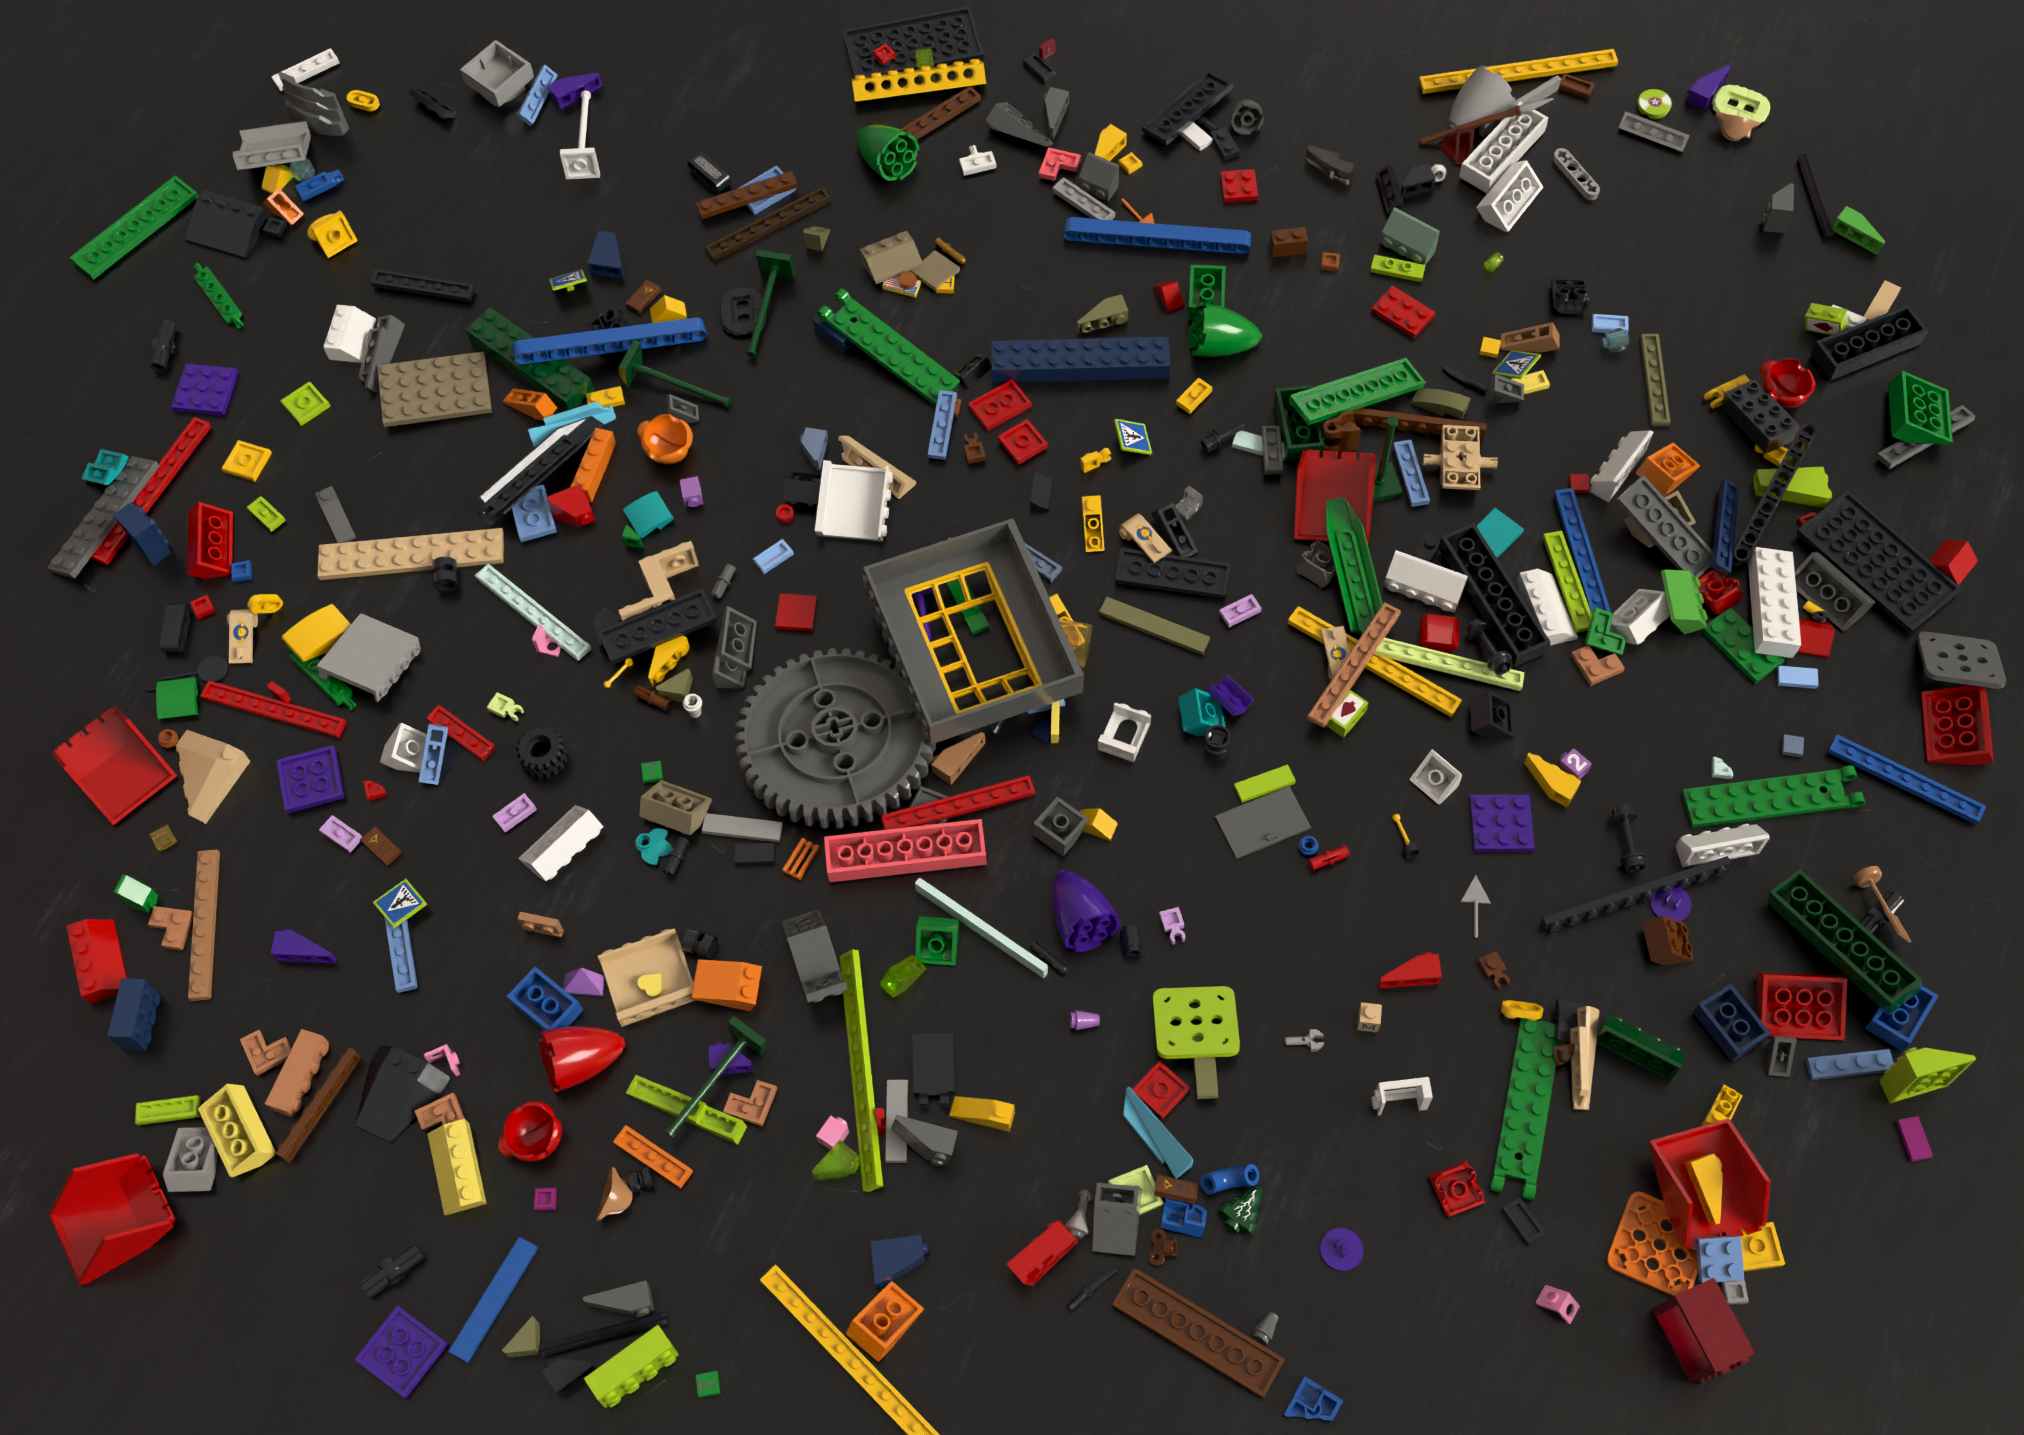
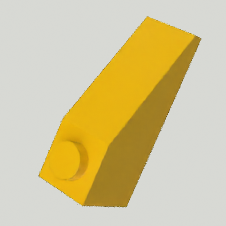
M1110 124L1100 133L1095 155L1111 161L1126 146L1127 134Z
M955 1096L949 1117L1010 1132L1015 1108L1013 1104L997 1100Z
M1706 1154L1684 1164L1709 1225L1720 1224L1722 1164L1715 1154Z

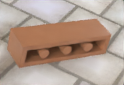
M301 1029L265 1102V1105L270 1110L290 1117H294L295 1113L299 1111L302 1104L301 1100L304 1094L309 1091L311 1080L320 1068V1061L328 1052L329 1042L324 1036Z

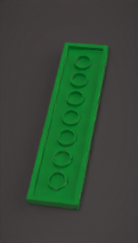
M177 176L172 177L70 257L71 261L94 280L199 197L197 192Z
M1407 358L1292 394L1289 397V402L1306 424L1311 425L1347 411H1353L1423 388L1426 382Z

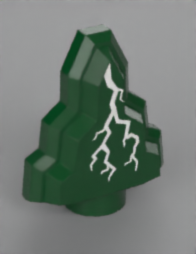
M1257 1185L1249 1188L1242 1196H1234L1230 1202H1223L1217 1209L1226 1219L1223 1224L1230 1231L1237 1234L1241 1230L1249 1235H1253L1257 1227L1255 1222L1259 1215L1257 1207L1261 1203L1263 1189Z

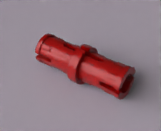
M1342 845L1339 848L1331 851L1326 850L1321 855L1309 858L1308 862L1310 868L1314 871L1325 865H1333L1335 861L1349 857L1350 854L1346 845Z

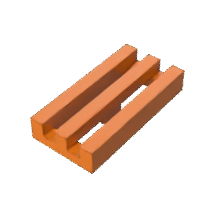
M802 838L782 869L783 873L800 881L820 847ZM804 846H806V847L804 848V850L802 851L801 855L799 856L798 860H797L796 863L794 864L793 868H792L791 871H790V868L792 867V865H793V863L795 862L796 858H797L798 855L800 854L801 850L803 849ZM810 849H812L811 853L809 854L805 863L801 867L800 871L798 872V874H796L795 872L804 860L806 854Z

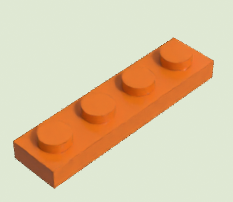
M627 1125L624 1126L613 1141L616 1146L647 1167L649 1166L650 1169L680 1189L693 1173L691 1168Z

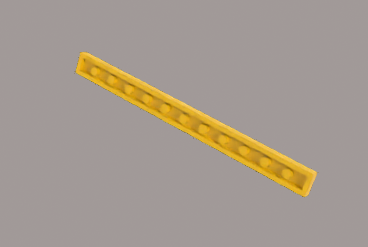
M1614 49L1491 66L1487 67V70L1492 73L1496 71L1506 82L1613 67L1617 66L1618 59ZM1476 69L1421 76L1419 83L1422 93L1460 89Z
M776 1264L760 1279L763 1285L907 1435H939Z

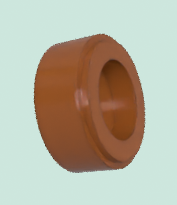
M903 272L899 276V284L902 288L912 289L915 287L917 281L914 273Z

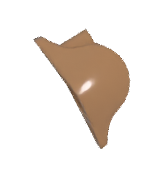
M1715 113V117L1721 125L1723 136L1730 141H1738L1742 138L1749 139L1752 128L1758 127L1760 122L1744 117Z
M614 1167L610 1169L596 1221H600L607 1215L623 1212L632 1201L629 1180L620 1178Z

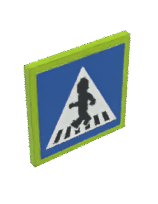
M582 269L549 279L553 291L567 287L568 291L575 290L573 285L587 281Z
M1511 350L1492 372V375L1496 374L1502 377L1522 379L1541 355Z
M1114 419L1121 450L1152 455L1145 424Z
M407 879L373 902L393 928L427 905Z

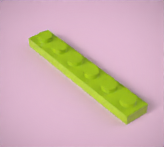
M1563 532L1546 533L1543 535V540L1576 633L1588 631L1592 613Z

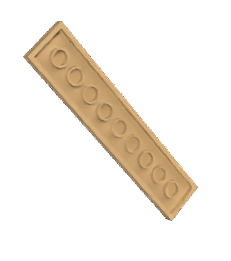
M502 528L319 545L318 578L319 580L432 570L433 560L444 556L454 558L457 562V567L503 563L504 532Z

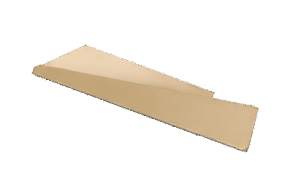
M839 436L838 439L842 442L844 451L841 453L842 459L850 466L886 469V466H889L890 471L893 472V482L889 483V490L898 499L917 483L851 437Z
M1591 1006L1577 1009L1578 1027L1570 1029L1571 1044H1574V1054L1571 1059L1573 1109L1588 1110L1590 1103L1600 1013L1599 1009Z

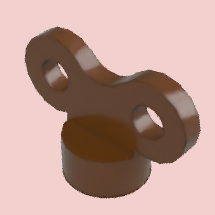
M1162 1229L1153 1230L1150 1237L1154 1244V1249L1149 1254V1261L1154 1266H1160L1164 1263L1165 1256H1176L1177 1242L1175 1239H1166L1167 1234ZM1161 1234V1238L1157 1240L1156 1236ZM1159 1255V1260L1155 1261V1256Z

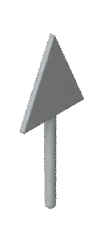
M1475 875L1461 902L1474 903V937L1477 938L1478 903L1491 904Z

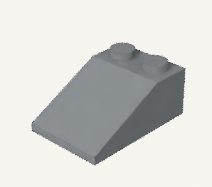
M207 1127L178 1128L163 1172L168 1192L211 1191L216 1174L218 1150Z

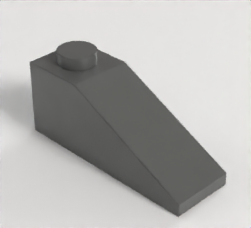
M1050 87L1048 93L1044 94L1043 103H1045L1050 139L1053 140L1069 105V91Z
M331 486L316 492V497L337 542L346 543L357 539L333 487Z
M646 1280L583 1297V1302L589 1307L631 1316L643 1317L648 1315L650 1311H654L650 1285Z

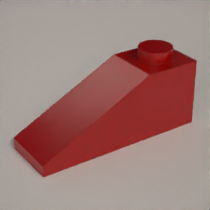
M1426 952L1416 956L1382 976L1379 980L1378 988L1439 984L1442 974L1438 954Z

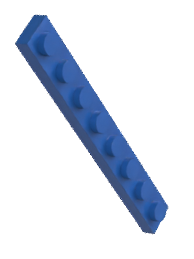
M1573 488L1555 490L1556 504L1590 611L1592 613L1594 608H1599L1611 612Z
M1838 734L1827 752L1976 825L1979 823L1986 808L1985 805Z

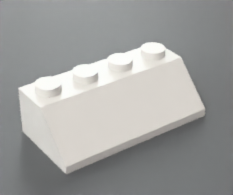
M1527 160L1512 163L1476 208L1486 222L1508 232L1542 190L1543 186Z
M1650 430L1633 431L1626 438L1623 436L1618 443V449H1613L1608 457L1610 460L1608 462L1604 461L1599 469L1600 473L1592 477L1590 481L1592 486L1589 492L1609 502L1645 454L1653 432Z
M1396 550L1385 579L1384 587L1392 592H1399L1409 598H1415L1423 601L1425 604L1434 605L1444 611L1455 613L1468 576Z
M1540 569L1521 572L1516 585L1520 595L1549 638L1550 645L1578 639L1553 575Z
M574 805L518 859L540 879L550 880L556 876L557 870L571 861V857L576 852L578 853L585 848L586 843L590 839L599 835V830L603 826L588 809Z
M1743 824L1734 829L1726 827L1712 833L1711 831H1705L1695 836L1691 834L1684 835L1679 839L1675 847L1684 868L1705 864L1726 856L1729 859L1759 854L1770 837L1757 824L1750 826L1749 824Z

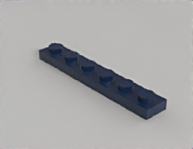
M1727 479L1720 482L1711 564L1712 568L1724 575L1731 573L1740 489L1739 486Z

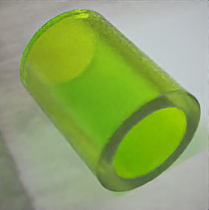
M1495 252L1484 263L1485 268L1488 271H1494L1503 262V256Z

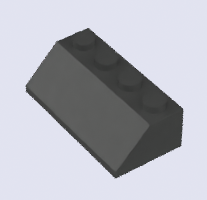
M1818 552L1811 553L1795 571L1796 590L1807 600L1823 609L1826 617L1842 631H1845L1860 619L1875 603Z

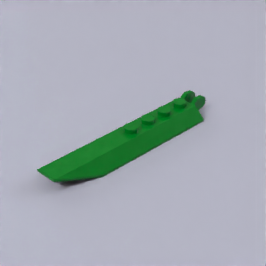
M1345 497L1326 500V532L1350 631L1360 634L1361 637L1383 603L1362 522Z

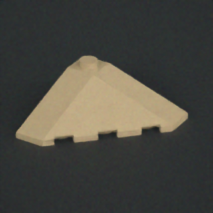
M186 730L176 744V749L180 756L179 766L181 775L184 777L185 798L188 799L189 808H187L188 815L206 824L248 766L250 760L243 751L229 744Z

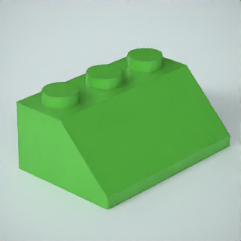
M1662 570L1661 573L1671 621L1684 634L1706 628L1705 620H1707V614L1702 609L1704 600L1698 590V587H1700L1698 577H1694L1690 571Z

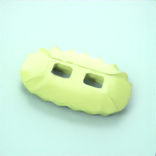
M1738 85L1722 86L1718 89L1712 100L1713 110L1718 113L1744 117L1760 123L1766 120L1770 111V103L1766 97ZM1730 99L1737 101V107L1727 104ZM1745 105L1754 107L1753 113L1743 110Z

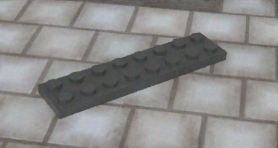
M132 456L111 485L106 488L101 498L96 501L94 507L84 517L78 528L73 531L69 540L63 544L62 549L51 560L47 569L52 573L75 579L118 522L113 515L134 501L160 465L153 460Z

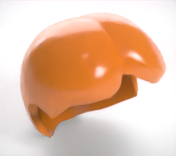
M662 414L656 416L651 421H643L637 429L644 452L650 459L661 464H674L683 460L693 441V433L689 425L685 421L673 417L671 414Z

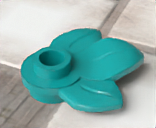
M656 828L649 834L642 833L636 838L635 846L641 852L642 859L646 863L657 865L659 857L668 856L669 852L673 850L671 844L664 840L668 834L667 830ZM643 842H649L646 846L642 845Z

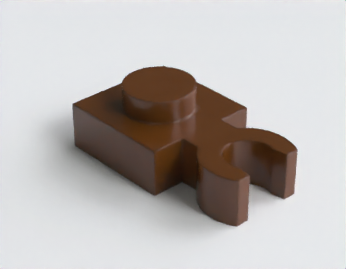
M974 432L973 439H969L967 434H965L964 441L966 445H964L968 464L986 461L982 442H978L977 433Z
M1497 951L1478 959L1477 962L1486 978L1493 977V985L1497 990L1501 987L1498 982L1499 980H1503L1506 986L1509 985V977L1502 973L1506 970V967Z

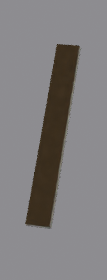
M821 187L705 246V251L715 262L830 203L831 197Z

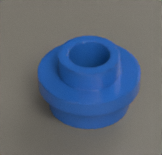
M1306 836L1300 840L1299 850L1304 855H1314L1318 851L1319 844L1314 837ZM1305 845H1311L1312 848L1308 849Z

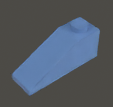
M428 723L419 782L438 785L448 726Z

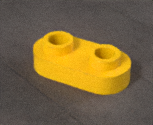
M353 90L347 94L348 103L352 107L374 111L380 105L377 96L359 90Z
M259 594L252 596L247 606L252 613H274L282 607L283 601L276 594Z
M1512 1000L1503 1001L1501 1012L1507 1018L1515 1019L1519 1017L1526 1018L1529 1021L1541 1019L1544 1010L1538 1004Z

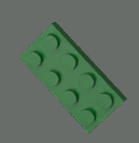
M1731 607L1701 630L1754 684L1770 674L1785 661L1781 656L1755 653L1753 629Z

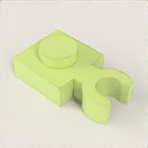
M498 692L487 706L488 711L502 718H505L508 714L514 721H518V717L514 715L516 711L524 712L520 705H514L512 699Z

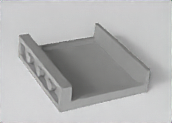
M307 121L241 130L240 135L243 142L240 151H234L232 155L237 170L305 160L311 139Z
M360 613L319 662L317 668L321 678L327 680L331 675L374 694L375 701L379 702L387 694L391 685L397 682L403 670L408 668L412 659L419 654L421 648L418 637Z

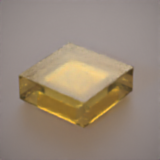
M168 825L149 834L159 852L177 842Z

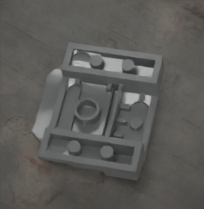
M279 72L278 75L283 84L282 89L287 98L284 102L290 115L296 122L307 121L310 131L323 135L341 136L347 132L349 127L334 93L324 89L318 91L315 88L298 84L294 77Z

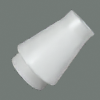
M696 694L687 695L683 700V706L690 713L691 717L697 718L701 715L702 700Z

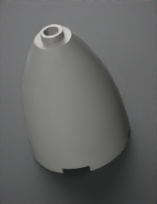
M1479 66L1464 83L1453 103L1448 121L1449 129L1506 110L1515 102V98L1510 93L1512 89L1509 84L1496 71L1492 73L1487 70L1486 66ZM1479 126V127L1472 128V129H1469V130H1466V131H1463V132H1460V133H1465V132H1469V131L1475 130V129H1477V128H1480V126Z

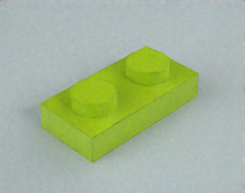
M262 496L247 506L249 512L271 532L286 521Z

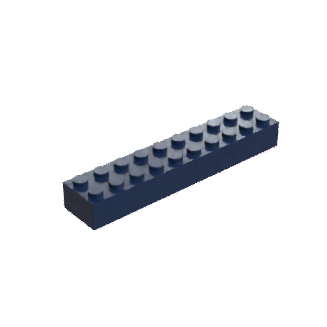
M1169 337L991 341L992 383H1003L1011 379L1015 382L1170 378Z

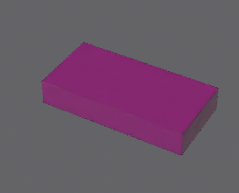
M1919 1116L1897 1120L1896 1123L1910 1162L1931 1159L1933 1155Z

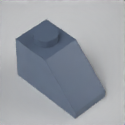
M806 427L804 434L800 436V444L804 454L814 468L820 470L828 444L827 431Z

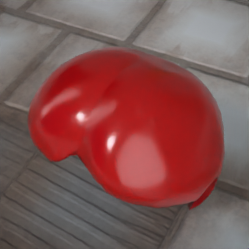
M1783 359L1779 362L1768 360L1761 365L1759 374L1762 377V387L1782 408L1790 409L1801 406L1815 389L1816 383L1811 371L1801 367L1800 361L1796 359Z
M540 1101L524 1103L514 1111H511L506 1117L503 1125V1135L498 1141V1149L503 1156L516 1157L522 1161L531 1162L544 1159L558 1146L562 1137V1124L556 1118L552 1108L546 1103Z

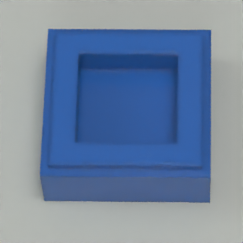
M250 560L231 563L233 582L252 579V564Z

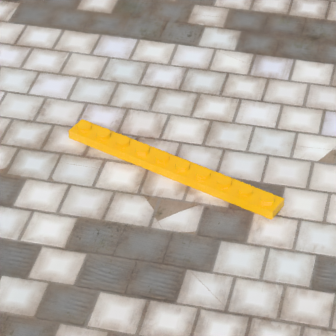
M1299 606L1288 619V624L1323 644L1321 629L1334 627ZM1346 634L1351 652L1358 640ZM1373 655L1365 666L1366 669L1450 717L1453 716L1462 702V699L1392 659Z

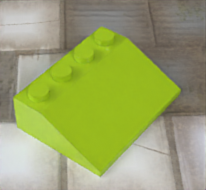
M1914 1047L1904 1051V1055L1891 1065V1069L1884 1072L1885 1075L1879 1082L1889 1102L1893 1103L1947 1087L1976 1058L1974 1055L1930 1048L1917 1050Z

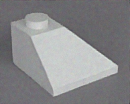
M399 723L384 746L380 763L396 770L420 772L426 734L403 723Z

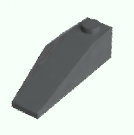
M1007 102L995 104L985 120L989 123L988 126L995 131L998 130L1046 147L1053 145V142L1041 131L1034 130L1032 128L1033 124L1022 119L1023 115Z

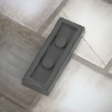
M1262 426L1264 474H1283L1280 426Z

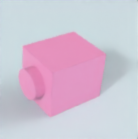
M830 1116L816 1135L818 1142L835 1153L849 1134L847 1122L840 1117L835 1119Z

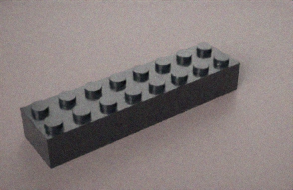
M1475 523L1442 536L1438 547L1452 571L1468 576L1464 590L1483 620L1491 625V632L1502 650L1509 652L1511 655L1512 666L1516 667L1547 653L1551 644L1549 638Z

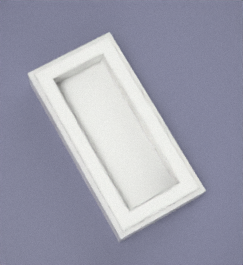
M1194 122L1180 134L1199 151L1203 150L1213 141Z

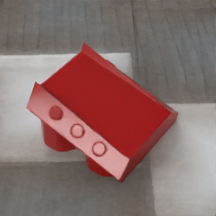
M1714 568L1699 578V593L1702 594L1704 603L1718 616L1737 602L1740 603L1744 595L1739 590V581L1733 578H1725L1724 574Z
M1433 614L1421 616V632L1419 637V645L1421 647L1444 653L1455 651L1458 648V619Z
M1467 1161L1459 1162L1428 1175L1447 1217L1485 1203L1482 1189L1479 1188L1475 1180V1170L1469 1166Z

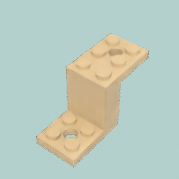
M691 541L681 543L671 549H665L658 554L647 556L639 561L644 580L652 597L645 598L636 604L627 605L623 609L618 610L622 621L675 600L667 578L699 566Z

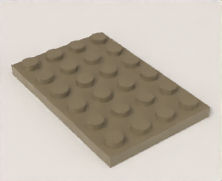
M484 351L377 365L384 427L492 413Z

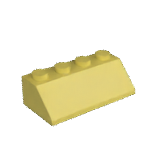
M226 1084L198 1108L230 1177H235L260 1167L276 1154L243 1085Z
M465 1119L444 1124L428 1133L444 1215L487 1204L469 1122Z

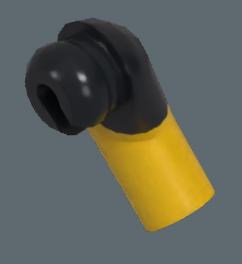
M1808 600L1803 609L1811 613L1815 622L1823 623L1826 620L1825 611Z

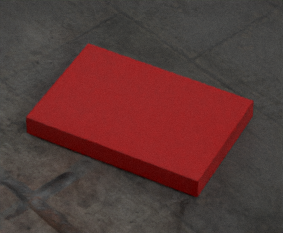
M1013 379L967 403L970 411L986 431L995 428L1032 407L1030 400Z

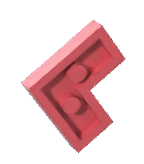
M1048 148L1039 171V178L1055 181L1059 169L1076 172L1081 155Z

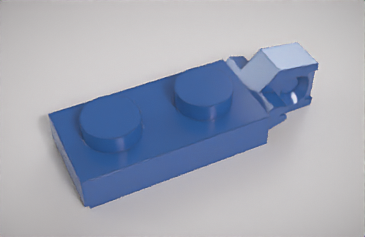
M339 169L331 173L324 171L295 185V188L301 199L305 201L336 186L344 178Z

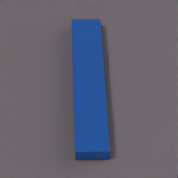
M521 1237L518 1238L448 1351L449 1353L469 1363L537 1252V1246Z

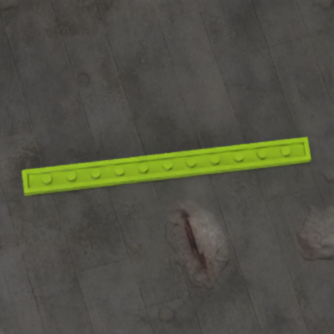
M852 949L840 956V966L847 986V990L843 991L862 1186L863 1191L871 1192L883 1186L859 950Z

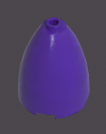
M1066 870L1057 873L1052 890L1053 912L1059 934L1066 948H1072L1074 952L1088 951L1102 945L1100 941L1108 935L1114 936L1120 927V919L1107 898L1082 876Z

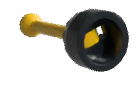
M1394 814L1392 819L1397 823L1406 842L1403 846L1406 858L1417 856L1420 853L1417 843L1409 841L1400 822V816Z

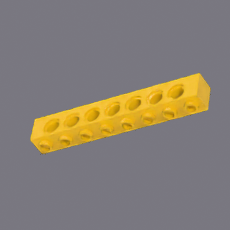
M979 59L969 60L970 63L963 64V61L953 62V65L950 66L943 63L938 64L935 68H930V66H922L920 70L907 68L904 69V72L899 73L897 70H892L884 75H881L880 72L872 73L869 77L856 75L855 79H851L854 100L856 102L986 84L984 63L979 61ZM971 69V76L965 77L963 75L964 70ZM954 71L956 73L955 77L948 79V72ZM932 74H939V79L932 81L930 79ZM918 75L923 77V81L920 84L914 82V78ZM900 78L907 80L904 86L898 85ZM884 80L890 81V86L888 88H883L881 86V83ZM866 83H873L874 88L872 90H866Z

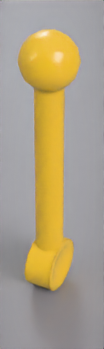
M626 659L625 664L608 681L603 683L605 688H609L611 683L627 667L633 665L632 659Z

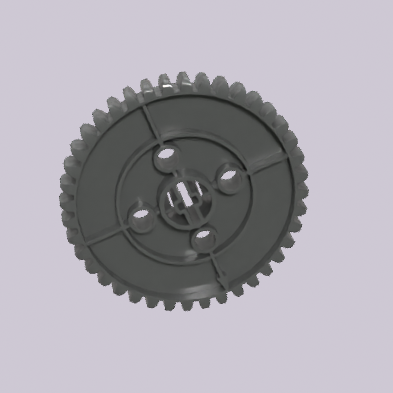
M829 648L827 655H823L820 650H815L813 653L814 657L809 658L805 653L799 656L800 662L798 663L793 659H789L786 661V669L776 666L773 668L774 677L770 675L762 677L763 686L755 685L752 688L753 696L746 697L744 701L745 707L740 709L739 712L740 720L736 723L735 729L737 734L734 738L740 772L745 777L747 786L754 789L755 796L758 799H764L765 806L769 809L776 807L777 814L780 816H785L790 812V818L793 822H798L804 817L806 826H812L818 820L820 821L821 828H827L830 822H835L836 828H842L844 821L849 820L852 826H858V818L861 817L868 823L872 822L873 813L876 812L879 816L886 815V807L888 805L893 809H897L900 806L899 797L904 800H908L911 797V789H918L921 785L920 778L926 777L928 774V765H931L933 762V752L936 749V743L930 744L929 739L924 738L921 729L923 727L922 722H918L916 719L915 705L911 706L908 698L910 694L908 689L905 690L903 687L902 674H898L896 667L893 669L891 660L886 659L880 663L879 655L872 654L869 658H865V651L859 650L855 655H851L850 648H844L841 654H837L835 648Z

